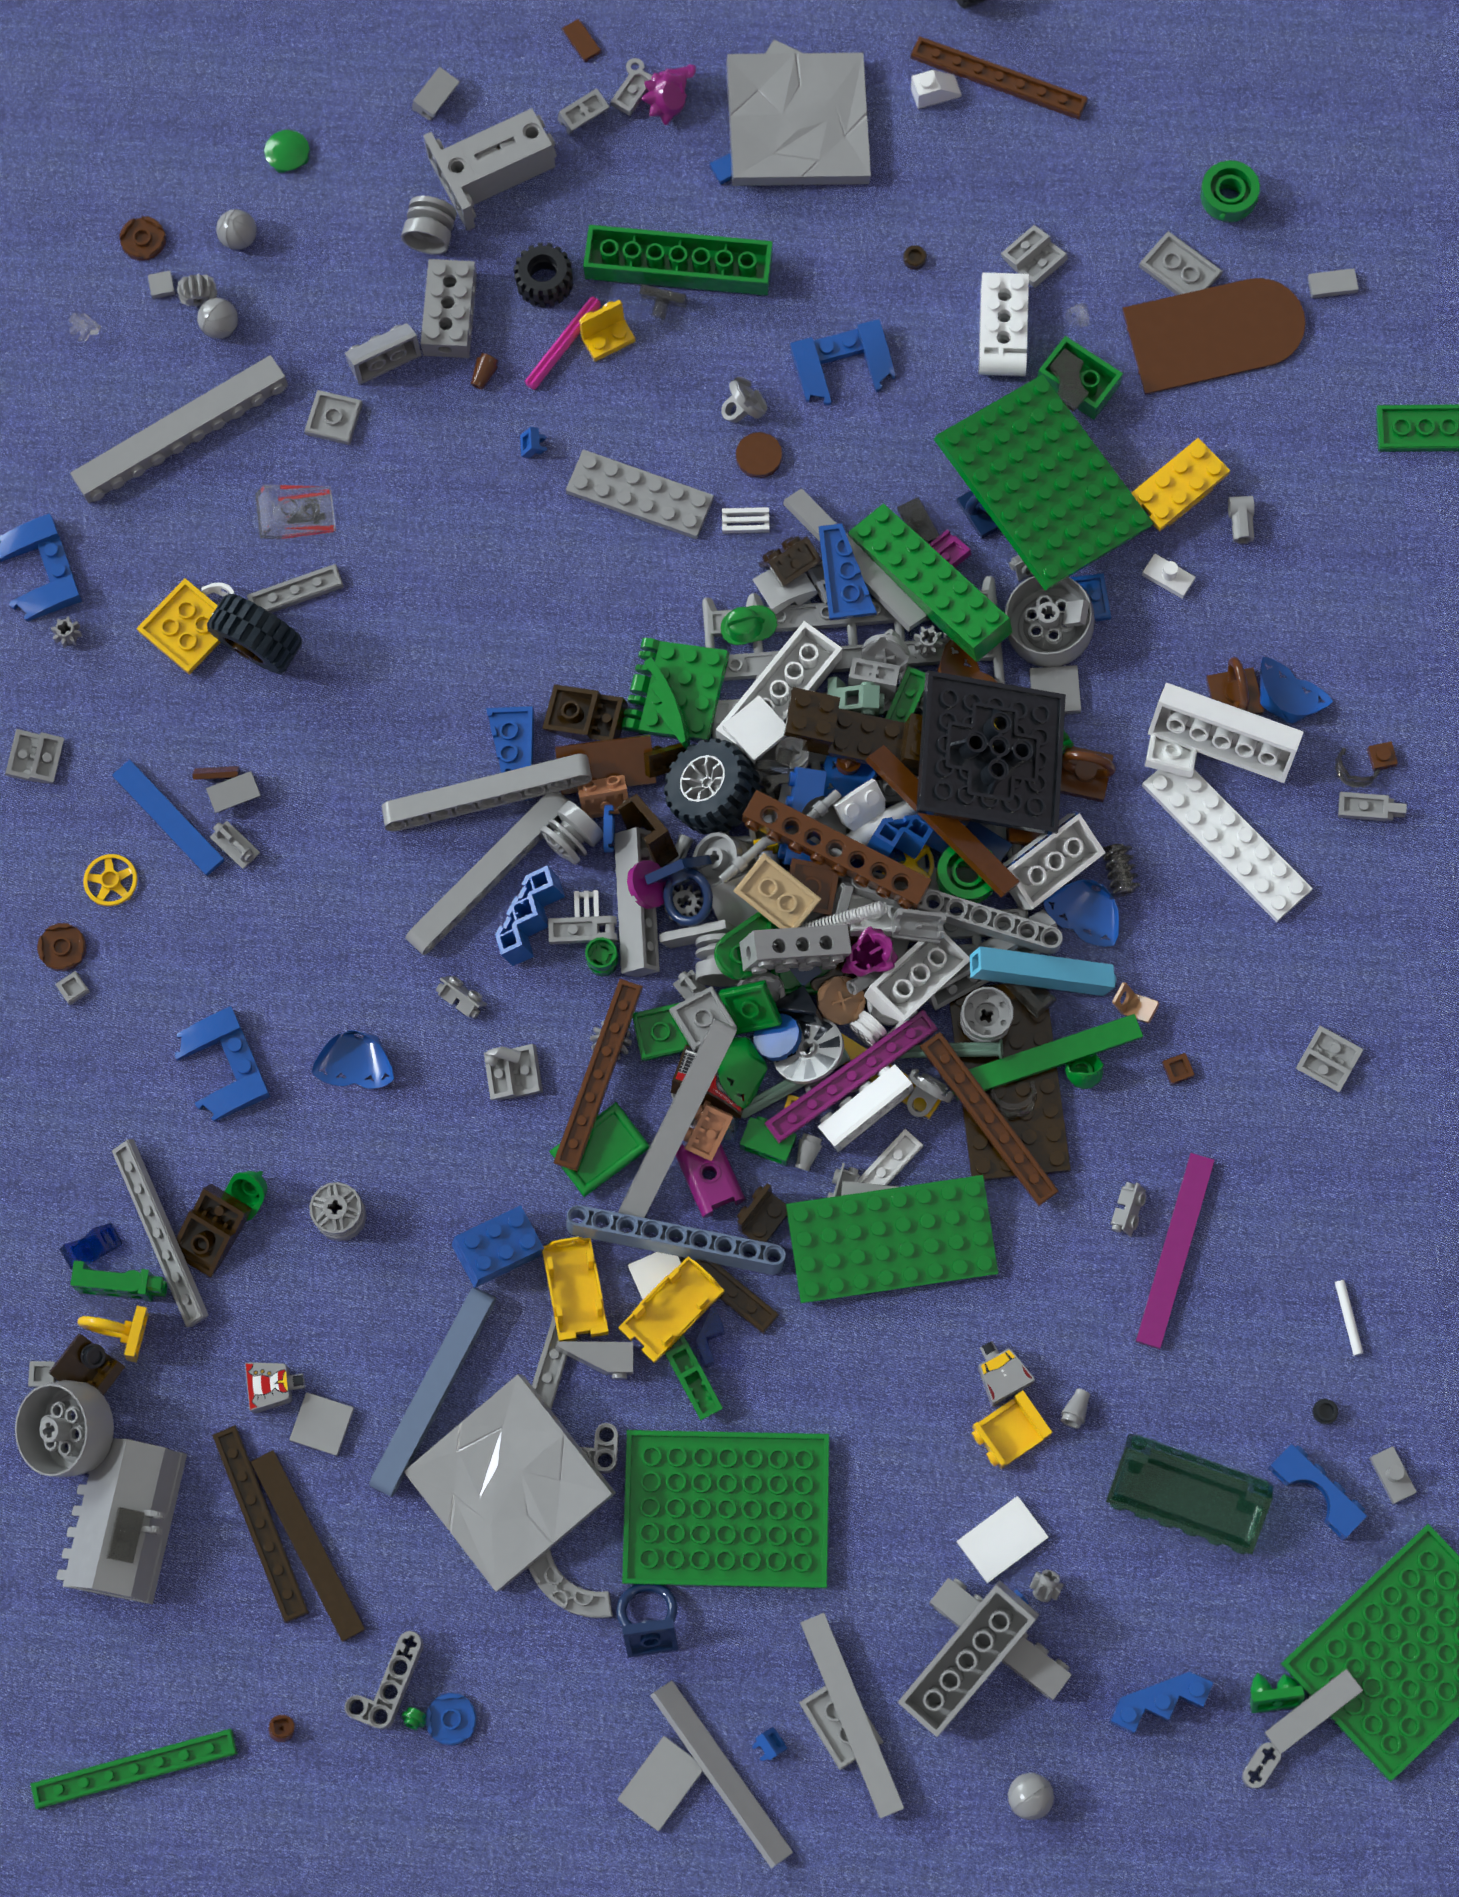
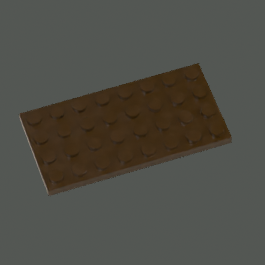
M1010 983L985 985L976 988L994 987L1001 990L1008 996L1013 1006L1011 1026L1007 1034L1002 1038L1003 1058L1053 1041L1046 988ZM972 991L949 1003L954 1043L974 1042L964 1034L960 1025L962 1005L965 998ZM982 1013L981 1021L986 1020L989 1023L991 1015L986 1016ZM999 1056L959 1057L968 1070L999 1060ZM1057 1067L985 1091L1046 1174L1070 1172ZM962 1105L971 1176L983 1175L984 1181L1017 1178Z

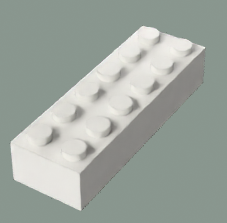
M804 621L716 728V738H719L721 741L731 742L750 759L723 729L722 725L759 695L786 724L792 688L796 687L815 692L842 659V648ZM762 757L753 763L756 765Z
M1166 683L1158 701L1148 735H1155L1157 738L1178 744L1190 750L1196 749L1198 753L1285 783L1303 731Z

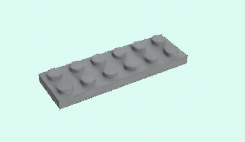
M584 449L566 488V494L696 540L714 500V495Z

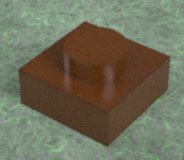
M1392 741L1368 746L1367 751L1373 771L1397 766L1398 762Z

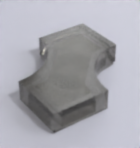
M1064 349L1051 364L1050 369L1059 381L1060 387L1057 394L1068 409L1075 412L1088 396V391L1082 386L1079 379V372L1084 361Z

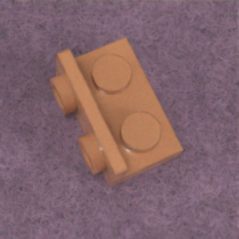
M624 775L591 780L588 784L577 786L581 809L591 819L604 816V805L614 806L615 810L610 811V814H620L617 807L624 800L628 799Z
M705 1100L703 1106L700 1105L694 1117L696 1120L693 1127H689L683 1139L685 1141V1149L712 1161L732 1121L733 1115L710 1105V1102Z

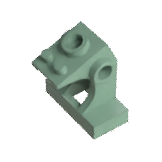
M838 677L828 678V695L840 697V709L879 717V714H884V694L880 693V685L866 681L862 682L861 685L846 687V684ZM859 695L858 704L847 705L848 697Z

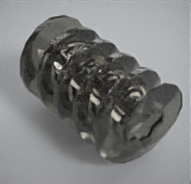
M1112 844L1103 847L1106 852L1103 856L1104 862L1107 863L1105 869L1109 872L1107 877L1108 880L1112 881L1109 886L1110 889L1114 890L1111 893L1112 897L1119 898L1132 894L1136 888L1141 886L1140 883L1133 882L1134 879L1139 877L1138 873H1131V870L1136 868V864L1128 863L1134 859V855L1126 854V852L1132 850V846Z

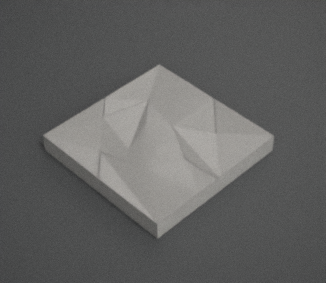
M863 53L727 54L732 186L869 184L871 171Z
M517 1374L404 1471L496 1592L504 1589L616 1494L523 1374Z

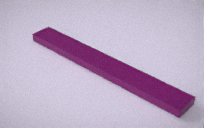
M924 1010L920 1011L764 1123L780 1144L879 1073L884 1067L890 1065L932 1035L938 1028Z
M1190 1153L1136 1338L1137 1343L1159 1350L1161 1348L1215 1161L1213 1159Z

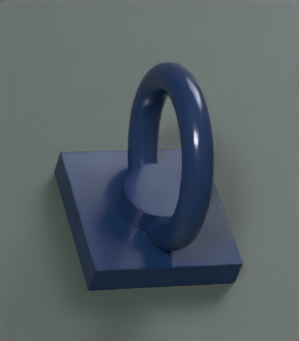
M971 490L957 498V504L981 539L999 529Z
M709 855L683 858L645 875L647 885L666 882L663 891L664 905L670 917L678 924L696 926L702 923L711 912L713 905L711 886L706 877L697 871L712 864ZM693 879L702 889L703 905L695 916L687 917L676 909L673 901V890L675 886Z
M635 1584L621 1595L616 1612L617 1619L622 1627L628 1657L679 1650L674 1625L678 1611L677 1601L673 1593L664 1585ZM654 1592L662 1596L666 1601L667 1615L664 1620H645L632 1624L627 1616V1606L630 1600L637 1594Z

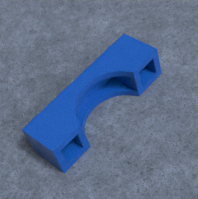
M794 767V772H790L788 786H792L791 794L786 797L785 805L802 813L808 802L824 795L827 771ZM810 839L807 840L808 844L812 846L817 845ZM785 843L780 844L778 858L781 859V864L790 865L792 858L811 861L810 856L804 853L797 854L788 848L789 845Z
M1290 1444L1267 1469L1285 1486L1293 1483H1307L1316 1487L1324 1496L1327 1504V1514L1324 1523L1343 1541L1367 1517L1364 1513V1507L1355 1499L1351 1501L1345 1495L1346 1490L1338 1482L1334 1481L1332 1483L1326 1477L1327 1472L1319 1464L1315 1463L1313 1465L1307 1459L1308 1454L1298 1445L1294 1447Z

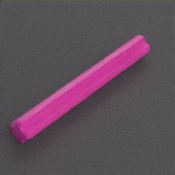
M593 296L589 298L526 378L525 383L529 388L535 390L579 335L581 332L579 320L586 313L595 312L601 307V302Z

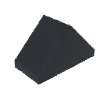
M805 986L798 988L775 1002L779 1014L789 1015L799 1023L824 1026L825 1021Z

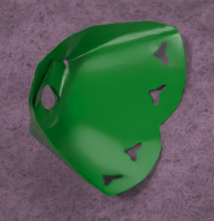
M734 1037L717 1072L720 1084L728 1096L738 1106L745 1109L751 1104L758 1093L768 1068L750 1039L747 1037ZM727 1078L734 1080L732 1087L730 1086V1082L727 1080ZM737 1094H744V1101Z

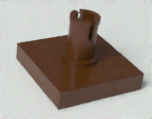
M792 858L789 873L821 898L812 912L831 915L839 875L834 873L832 868L826 864L818 865L812 861Z

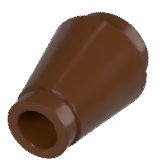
M481 353L480 357L476 359L470 384L475 388L483 390L497 370L498 360L488 354Z

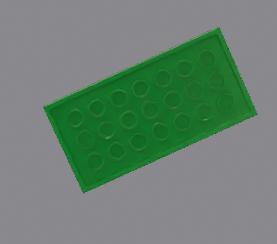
M983 1175L786 1204L800 1303L998 1274Z

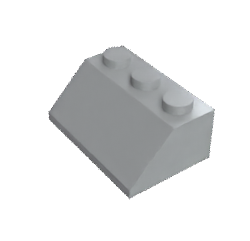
M408 323L394 326L389 332L383 335H375L368 342L354 345L345 352L347 363L359 385L422 356L417 335Z

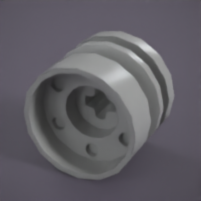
M417 196L412 198L409 203V210L407 211V220L404 223L401 234L402 241L408 247L422 253H445L449 248L451 230L454 228V221L457 216L456 209L446 201L435 197Z
M567 801L557 811L558 816L563 822L560 824L550 819L548 823L554 831L547 826H543L540 832L546 839L547 844L560 857L577 865L580 862V858L574 851L582 856H586L587 852L582 843L585 842L589 846L594 847L603 838V831L581 808L573 802Z
M727 933L707 934L696 939V947L698 948L696 950V957L702 960L696 963L697 983L706 986L729 987L736 986L741 981L725 976L715 962L714 950L716 944Z
M981 987L973 990L965 998L960 1013L962 1030L974 1042H998L999 1039H1002L1007 1034L1013 1020V1006L1010 999L1003 991L994 987ZM982 1013L986 1016L991 1015L989 1023L986 1020L981 1021Z
M340 1182L327 1183L320 1187L312 1196L309 1206L310 1217L319 1231L328 1239L335 1241L350 1240L363 1229L367 1218L366 1207L357 1192L349 1185ZM336 1205H339L342 1210H338L337 1214H334L331 1209H335Z

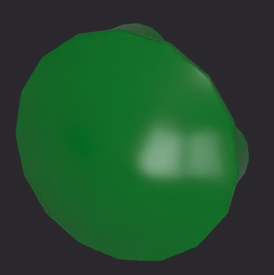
M278 131L266 142L264 149L265 158L278 173L295 170L309 161L308 141L297 131Z

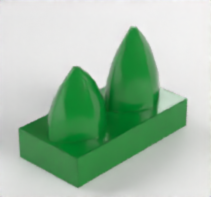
M1257 1673L1252 1681L1250 1698L1252 1713L1296 1708L1304 1702L1303 1686H1298L1286 1674H1283L1278 1681L1277 1689H1273L1268 1680L1260 1673Z

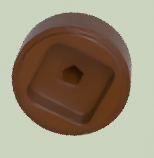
M837 758L836 761L838 771L844 775H854L858 772L861 765L859 762Z
M277 1715L271 1719L269 1735L274 1741L286 1742L293 1737L295 1724L291 1717Z

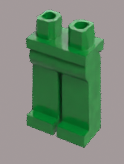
M74 1261L70 1285L79 1294L134 1299L142 1298L144 1301L152 1302L153 1296L166 1297L168 1283L164 1281L163 1277L154 1276L147 1269H141V1273L136 1270H129L125 1273L92 1270L84 1261Z

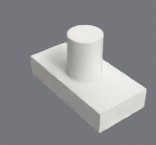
M1157 554L1153 555L1142 573L1143 577L1182 599L1195 581V576L1179 568L1175 562L1167 561Z

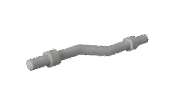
M835 789L824 800H819L815 803L807 816L815 820L818 817L822 818L829 811L828 808L842 797L841 794ZM793 826L785 831L788 834H795L798 832V829ZM766 836L761 838L741 857L737 856L731 862L732 865L718 878L726 884L738 872L742 873L748 867L747 864L761 851L776 842L771 841Z

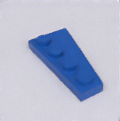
M842 523L818 526L829 620L877 615Z
M533 706L486 708L501 773L533 765Z

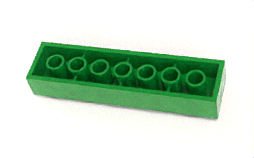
M589 225L583 265L585 279L768 296L773 258V241Z
M884 503L848 532L849 537L927 614V617L976 662L1012 633L1010 618Z

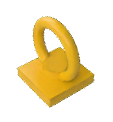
M136 1306L133 1322L125 1320V1323L122 1324L98 1317L81 1316L78 1318L77 1323L86 1330L121 1338L120 1342L127 1344L124 1353L126 1360L137 1363L149 1313L146 1307Z

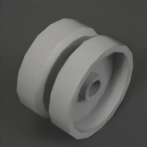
M720 832L710 833L702 838L696 846L693 857L709 855L712 864L697 871L706 877L710 885L721 880L718 877L732 865L731 862L737 856L741 857L751 847L745 841ZM754 859L747 864L748 867L743 872L753 867L755 864Z

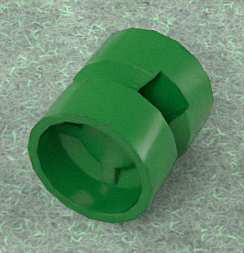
M604 937L591 940L585 950L586 961L590 971L601 977L612 974L617 969L619 963L614 943Z

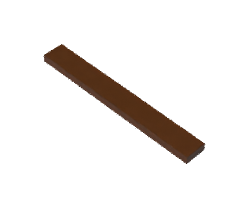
M920 36L910 56L912 60L1077 120L1080 119L1088 101V97Z
M883 745L869 755L866 762L916 812L918 778ZM917 813L1001 898L1019 884L1020 881L958 819Z
M623 979L618 981L553 1162L555 1165L578 1172L643 990L641 985Z
M937 1033L920 1046L921 1050L1039 1207L1058 1193L1059 1190L942 1033Z

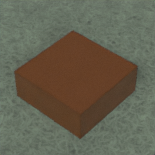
M1186 1053L1162 1061L1163 1068L1171 1085L1195 1076Z

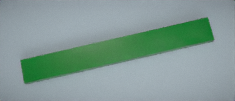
M1135 1014L969 1069V1071L983 1090L988 1091L1142 1039L1143 1034Z
M227 1729L30 1783L35 1808H45L238 1754L233 1729Z

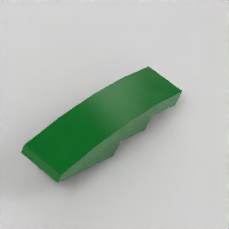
M650 657L644 664L656 681L649 686L662 702L655 710L683 747L688 750L687 747L690 746L689 734L680 704L669 682L652 657Z
M682 1335L667 1350L665 1356L701 1421L723 1408L684 1335Z

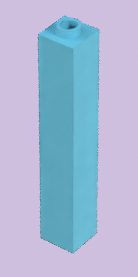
M981 946L969 955L970 976L972 979L1099 996L1106 995L1115 988L1116 975L1114 974V966L1112 964Z

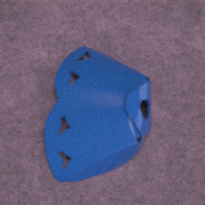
M1262 657L1260 665V704L1270 713L1275 714L1287 723L1294 724L1328 707L1333 702L1326 692L1313 683L1296 679L1291 670L1272 658ZM1265 663H1266L1268 666L1271 665L1272 668H1269V669L1267 670V668H1266V666H1265ZM1279 671H1281L1282 675H1285L1286 678H1280ZM1304 687L1306 690H1311V692L1305 694L1302 688ZM1320 696V697H1321V700H1324V701H1326V702H1325V703H1324V702L1318 703V701H1319V698H1318V697Z
M826 756L824 768L827 771L823 795L825 798L835 789L843 798L870 779L877 780L878 773L868 764L861 763L858 772L854 775H844L838 771L837 767L832 769L833 761L836 764L837 758ZM829 783H831V785H832L834 788L828 789V787H830V786H829Z
M1078 879L1060 888L1043 901L1047 914L1056 924L1063 928L1073 929L1083 941L1102 947L1115 945L1119 935V910L1114 898L1104 885L1093 880ZM1095 885L1099 887L1101 890L1094 891L1091 886ZM1049 902H1052V903L1054 902V909H1053V910H1052V905H1050ZM1065 913L1067 921L1063 917H1059V915ZM1091 929L1092 936H1090L1088 932H1084L1083 930ZM1105 935H1107V937H1108L1110 940H1107V939L1101 940L1100 938H1101V937H1104Z
M348 1030L331 1038L314 1061L311 1071L319 1080L335 1086H347L356 1083L364 1088L375 1089L386 1086L394 1080L393 1068L379 1037L353 1030ZM354 1034L364 1035V1037H363V1038H359V1037L355 1036ZM325 1068L328 1075H325L324 1072H319V1069ZM342 1073L346 1078H336V1076ZM385 1073H386L387 1075H389V1077H385V1078L382 1080V1078H383V1076H384ZM372 1075L374 1081H371V1079L365 1080V1078Z

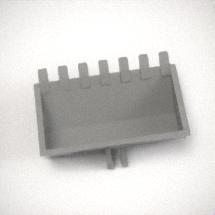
M113 1438L109 1453L104 1461L97 1468L85 1473L89 1474L87 1485H78L77 1494L84 1495L82 1506L74 1505L72 1515L78 1516L79 1519L77 1527H69L67 1531V1537L74 1538L72 1548H64L62 1552V1558L69 1559L67 1569H59L57 1573V1580L64 1581L62 1587L153 1605L187 1454L134 1440Z

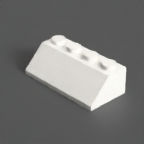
M946 933L940 940V944L918 941L895 962V968L884 972L869 986L864 997L881 1014L904 1023L968 964L970 957Z
M889 1065L884 1067L877 1074L879 1078L872 1083L867 1081L858 1089L859 1094L854 1098L849 1096L839 1104L840 1109L834 1114L829 1112L820 1119L821 1124L818 1128L837 1152L841 1151L913 1092V1084L896 1065H893L891 1068Z

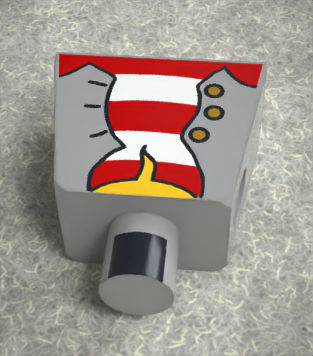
M245 1363L249 1410L253 1414L291 1403V1390L305 1388L304 1374L290 1375L289 1367L286 1364Z

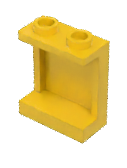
M1021 1391L1002 1407L980 1422L973 1424L972 1428L974 1431L971 1433L975 1441L979 1445L984 1444L988 1450L986 1456L994 1467L998 1465L1000 1469H1003L1051 1436L1052 1431L1025 1392Z

